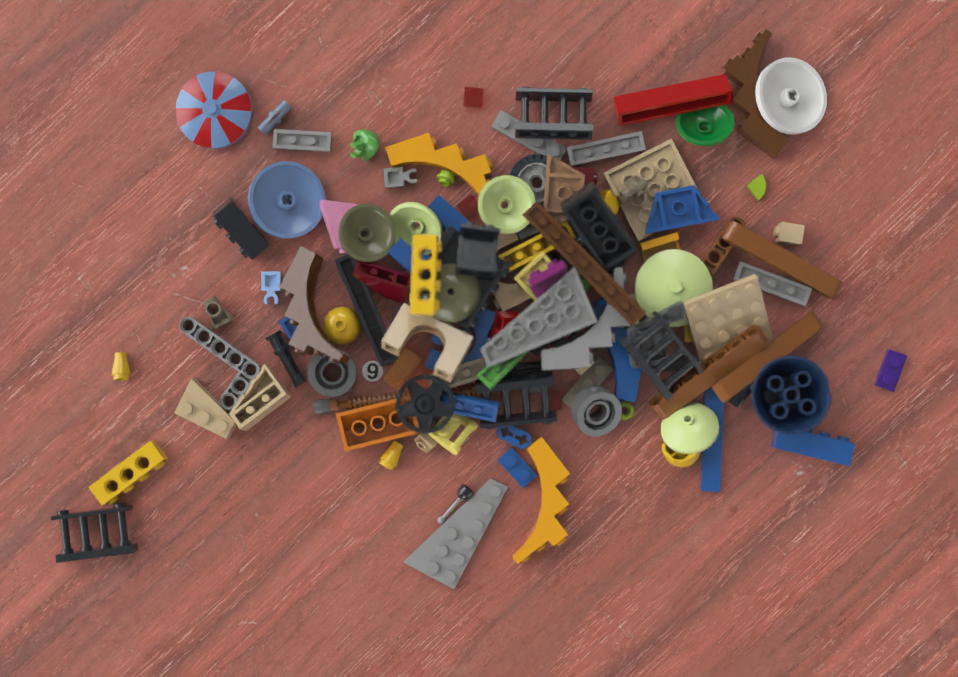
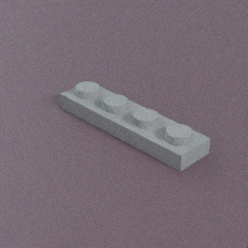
M502 110L499 112L491 128L536 154L546 156L549 154L558 160L562 158L567 148L552 139L515 138L516 122L521 121Z
M642 131L567 147L570 167L646 150Z
M740 261L733 277L734 281L755 274L758 277L761 291L803 307L806 306L812 288Z

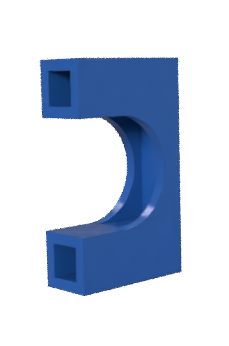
M440 195L428 206L438 217L444 233L449 225L459 232L461 224L469 222ZM400 238L387 255L411 275L412 247ZM430 255L422 256L423 260L427 261L430 257Z
M485 309L484 312L479 311L476 316L479 320L473 328L476 333L475 346L465 356L461 364L483 357L480 349L490 340L488 333L490 328L493 327L495 312ZM431 349L424 367L434 370L442 353Z

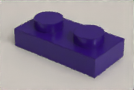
M887 349L874 385L894 392L907 356Z

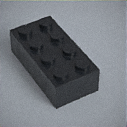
M593 182L560 203L561 210L605 271L637 251L634 241Z

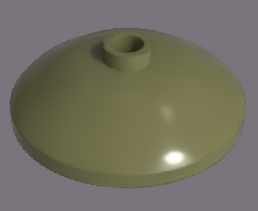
M356 205L343 215L339 223L338 236L340 244L349 256L358 261L372 262L383 258L388 254L395 242L394 222L390 215L377 205ZM362 230L366 232V237L361 236Z
M456 264L441 265V272H438L437 280L441 281L440 292H437V299L440 300V310L436 311V316L434 317L445 322H458L469 317L476 310L481 297V289L477 278L455 274ZM431 272L425 280H429L431 278ZM450 288L455 290V293L452 296L447 294V291ZM425 290L422 292L423 300H428L431 292Z

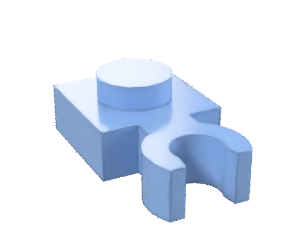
M281 271L261 272V291H267L264 297V304H268L270 297H274L275 304H279V297L276 295V291H282V288H280L282 283Z

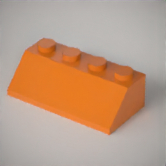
M410 395L401 397L400 406L411 400ZM396 399L336 414L345 451L419 433L409 429L400 420L396 410ZM404 416L410 424L419 428L417 416Z

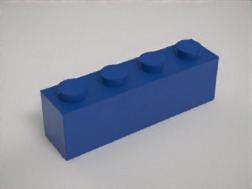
M812 430L792 435L774 431L770 447L850 466L855 443H850V438L838 436V439L830 438L831 434L819 431V435L813 434Z

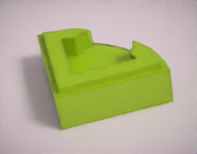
M762 174L746 186L757 201L763 197L766 190V181Z

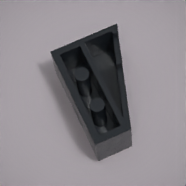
M231 197L213 211V217L215 218L213 222L220 230L224 228L227 231L226 237L233 244L236 242L241 247L239 251L245 258L249 256L253 260L270 246L269 242L248 220L242 210L234 204Z

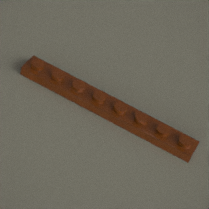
M537 201L522 214L631 327L646 314L639 304Z

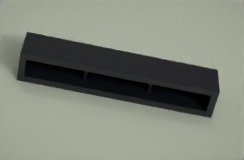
M348 254L334 260L380 366L383 367L399 360L398 356L381 348L382 339L388 330L368 285L353 276L357 260Z

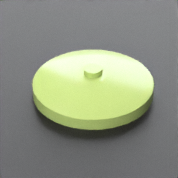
M677 249L661 251L647 259L637 273L634 286L636 301L646 312L645 315L648 318L654 315L653 312L655 310L660 312L678 301L683 302L713 290L712 278L705 264L695 255ZM686 314L685 320L671 322L669 326L679 327L687 325Z

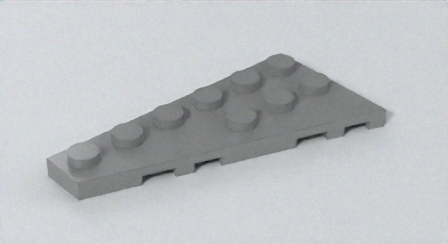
M575 267L480 349L487 367L597 322Z
M490 478L403 563L455 589L508 486Z

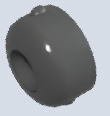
M338 349L349 356L350 359L347 365L342 362L339 363L342 375L336 382L327 380L324 375L326 366L333 363L328 360V355L324 354L322 357L316 354L309 364L308 378L310 384L318 393L324 396L335 397L343 395L348 391L352 392V387L357 379V366L354 359L343 350Z
M598 385L589 386L581 390L571 404V416L574 423L583 433L593 437L611 432L619 423L622 414L619 399L609 389ZM600 404L598 410L589 415L591 408L594 405Z

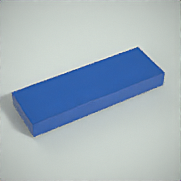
M442 391L441 401L450 407L449 396L446 391ZM453 393V414L496 422L499 402Z

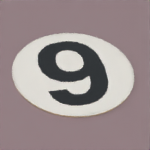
M369 361L363 366L362 374L366 380L374 382L382 377L383 367L377 361Z

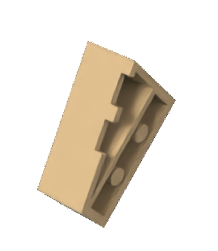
M266 364L261 367L257 377L252 380L250 387L229 413L240 430H249L292 397L272 368Z
M191 378L174 413L225 439L230 438L236 427V423L229 415L230 411L223 409L220 402L196 378Z

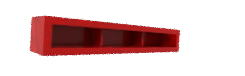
M726 74L614 96L613 108L618 126L731 104L732 89Z

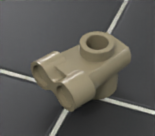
M635 175L624 183L626 188L619 191V195L616 198L621 205L628 202L634 196L638 199L646 193L645 189L648 185L644 179L640 180Z
M216 296L203 302L205 312L212 320L210 324L213 329L234 319L231 312L226 311ZM212 304H216L218 310H214Z

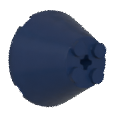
M783 356L767 363L754 380L752 386L754 410L759 419L776 432L788 435L808 432L821 423L829 410L831 395L828 378L817 364L804 357Z

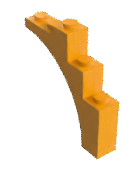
M429 133L385 147L392 168L417 164L435 166L452 172L463 179L478 196L483 187L490 181L489 178L485 179V177L491 175L493 165L490 158L486 159L485 154L463 161L462 159L465 158L462 147L458 148L456 143L435 150L434 148H437L436 140L434 137H430Z
M539 437L526 448L533 458L540 476L542 497L539 517L531 535L523 546L512 555L517 564L519 562L525 563L532 557L530 554L535 550H542L547 545L545 542L549 541L552 546L555 544L559 546L567 540L566 536L568 535L555 515L558 514L560 516L567 511L568 508L566 506L569 503L555 485L559 484L561 486L569 479L567 476L570 473L542 437Z

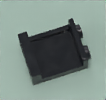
M472 222L461 224L458 235L455 274L494 279L497 273L496 257L500 228H495L493 225L479 226Z

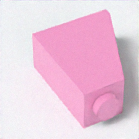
M321 200L320 208L333 248L339 250L340 254H347L339 241V223L349 209L359 204Z

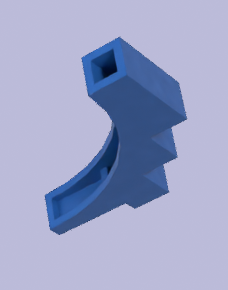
M600 297V300L594 301V306H591L596 320L602 315L607 304L603 297ZM626 327L611 328V331L615 333V343H612V347L606 349L614 369V395L619 400L635 402L642 369L630 366L629 353H626V349L619 341L624 335L627 337Z

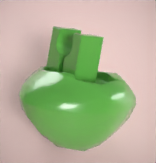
M369 129L355 131L353 134L354 143H351L350 147L356 150L350 153V156L353 158L361 157L364 161L370 160L379 150L380 139L378 134Z

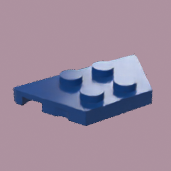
M695 185L656 192L645 234L718 221L719 216L710 208L709 203L700 195Z

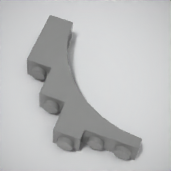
M623 267L614 268L612 270V278L624 289V284L627 282L626 272H623ZM607 302L602 315L583 336L561 347L540 351L541 370L589 368L590 364H593V354L589 352V349L612 347V343H615V333L611 331V328L631 326Z

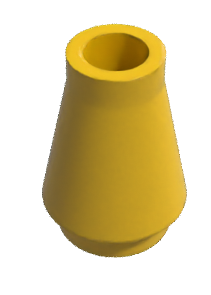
M117 352L115 353L111 376H113L114 381L129 380L131 373L127 353Z
M393 441L380 457L381 461L379 464L393 471L394 467H397L403 445Z

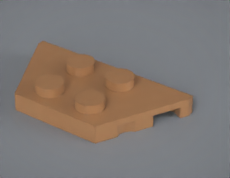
M547 154L544 209L560 224L568 220L561 210L560 203L584 187L585 175L552 155Z

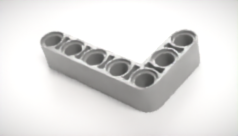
M184 317L179 323L180 330L238 371L220 398L221 407L225 410H232L240 397L250 387L252 380L257 377L262 366L198 319ZM191 320L194 327L191 331H188L186 323ZM205 331L209 333V340L207 342H204L201 338L202 333ZM221 342L225 345L223 353L217 351V345ZM236 353L241 357V361L238 364H235L232 360L233 355ZM252 364L257 369L254 375L248 373V367ZM240 380L245 382V389L243 391L237 388V383ZM228 396L234 398V404L231 407L226 404Z

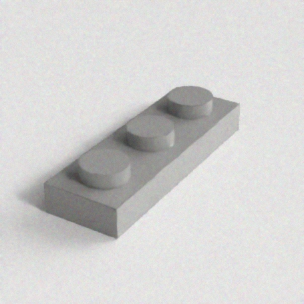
M274 129L273 149L331 152L332 133Z

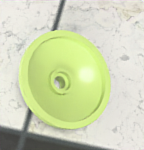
M511 175L498 176L490 180L481 190L478 198V211L485 225H493L495 228H500V233L512 234L524 229L529 224L522 214L535 203V197L530 186L522 179ZM503 201L507 203V207L505 209L501 207V203Z
M405 202L396 206L389 214L394 222L396 232L393 245L402 238L413 248V234L437 235L439 240L442 238V227L438 217L423 204ZM426 251L423 255H428L431 251Z
M691 402L686 404L670 417L663 419L661 423V435L665 444L672 450L683 454H694L704 451L715 442L719 433V422L716 414L709 407L700 403Z

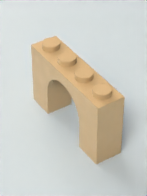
M500 233L498 236L497 252L517 242L519 239L516 233ZM498 281L497 284L500 287L494 295L496 299L493 302L497 310L507 311L531 299V297L518 283L504 284Z
M403 303L382 339L381 348L399 357L411 336L419 332L432 333L439 337L444 345V351L434 367L433 374L451 383L472 345L473 337L467 331H460L454 328L452 324L442 322L434 316H413L410 314V305Z

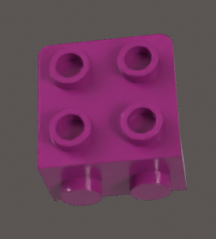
M555 259L546 264V269L542 271L537 269L529 274L530 278L526 279L536 299L567 274L565 270L566 265L563 260L558 262Z

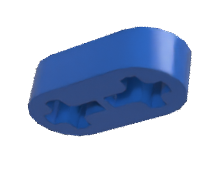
M513 425L507 426L509 427V432L513 433V436L506 435L503 437L500 429H505L506 426L497 428V435L503 441L522 449L529 447L531 444V436L524 430ZM524 434L528 442L520 445V441L515 436L522 437Z

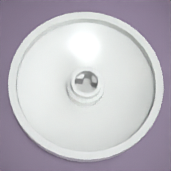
M791 57L778 59L769 64L761 72L757 80L755 96L758 109L765 121L779 132L791 135L804 133L814 128L824 116L827 106L825 85L818 72L805 61Z

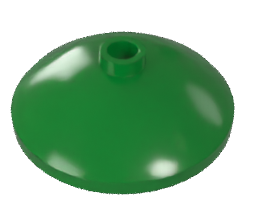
M722 105L677 114L676 128L679 135L691 144L713 146L725 141L731 135L734 128V117L730 109Z

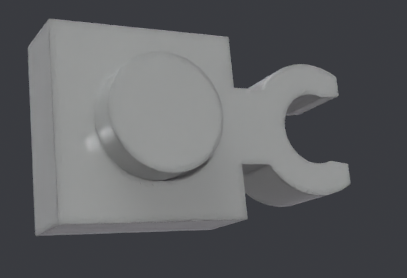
M403 167L383 169L385 189L404 187V181L410 184L417 183V179L409 178L411 173H417L416 169L412 168L407 170V172H403Z

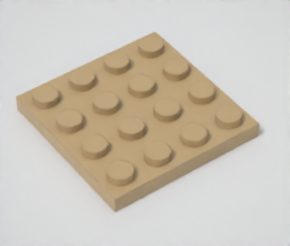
M672 139L603 173L615 196L619 195V191L626 188L624 183L635 175L640 180L644 179L648 185L645 189L646 193L640 198L636 199L634 196L623 205L619 203V207L637 242L654 234H645V229L656 192L695 185Z
M755 274L683 301L697 357L701 362L752 325H758L769 342L773 340L758 277Z

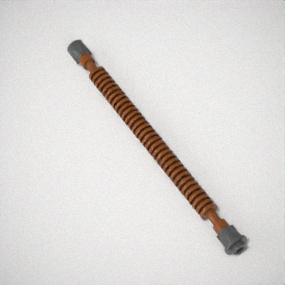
M467 384V388H465V385H462V389H460V386H457V389L452 387L451 390L452 393L466 396L473 395V397H476L475 395H478V398H481L480 395H483L476 393L474 384H471L472 388ZM539 387L529 389V393L541 392ZM404 391L401 397L409 396L410 394L407 391L406 395V391ZM492 391L491 393L493 397H495V393H497V396L500 397L501 392ZM389 392L388 397L386 393H383V397L379 393L378 398L376 394H373V398L370 394L368 399L366 395H363V399L360 395L358 400L357 396H353V400L350 396L348 401L339 402L338 400L330 399L314 400L315 415H324L339 411V409L349 408V410H353V408L357 409L358 407L361 408L393 400L397 396L396 392H393V396Z

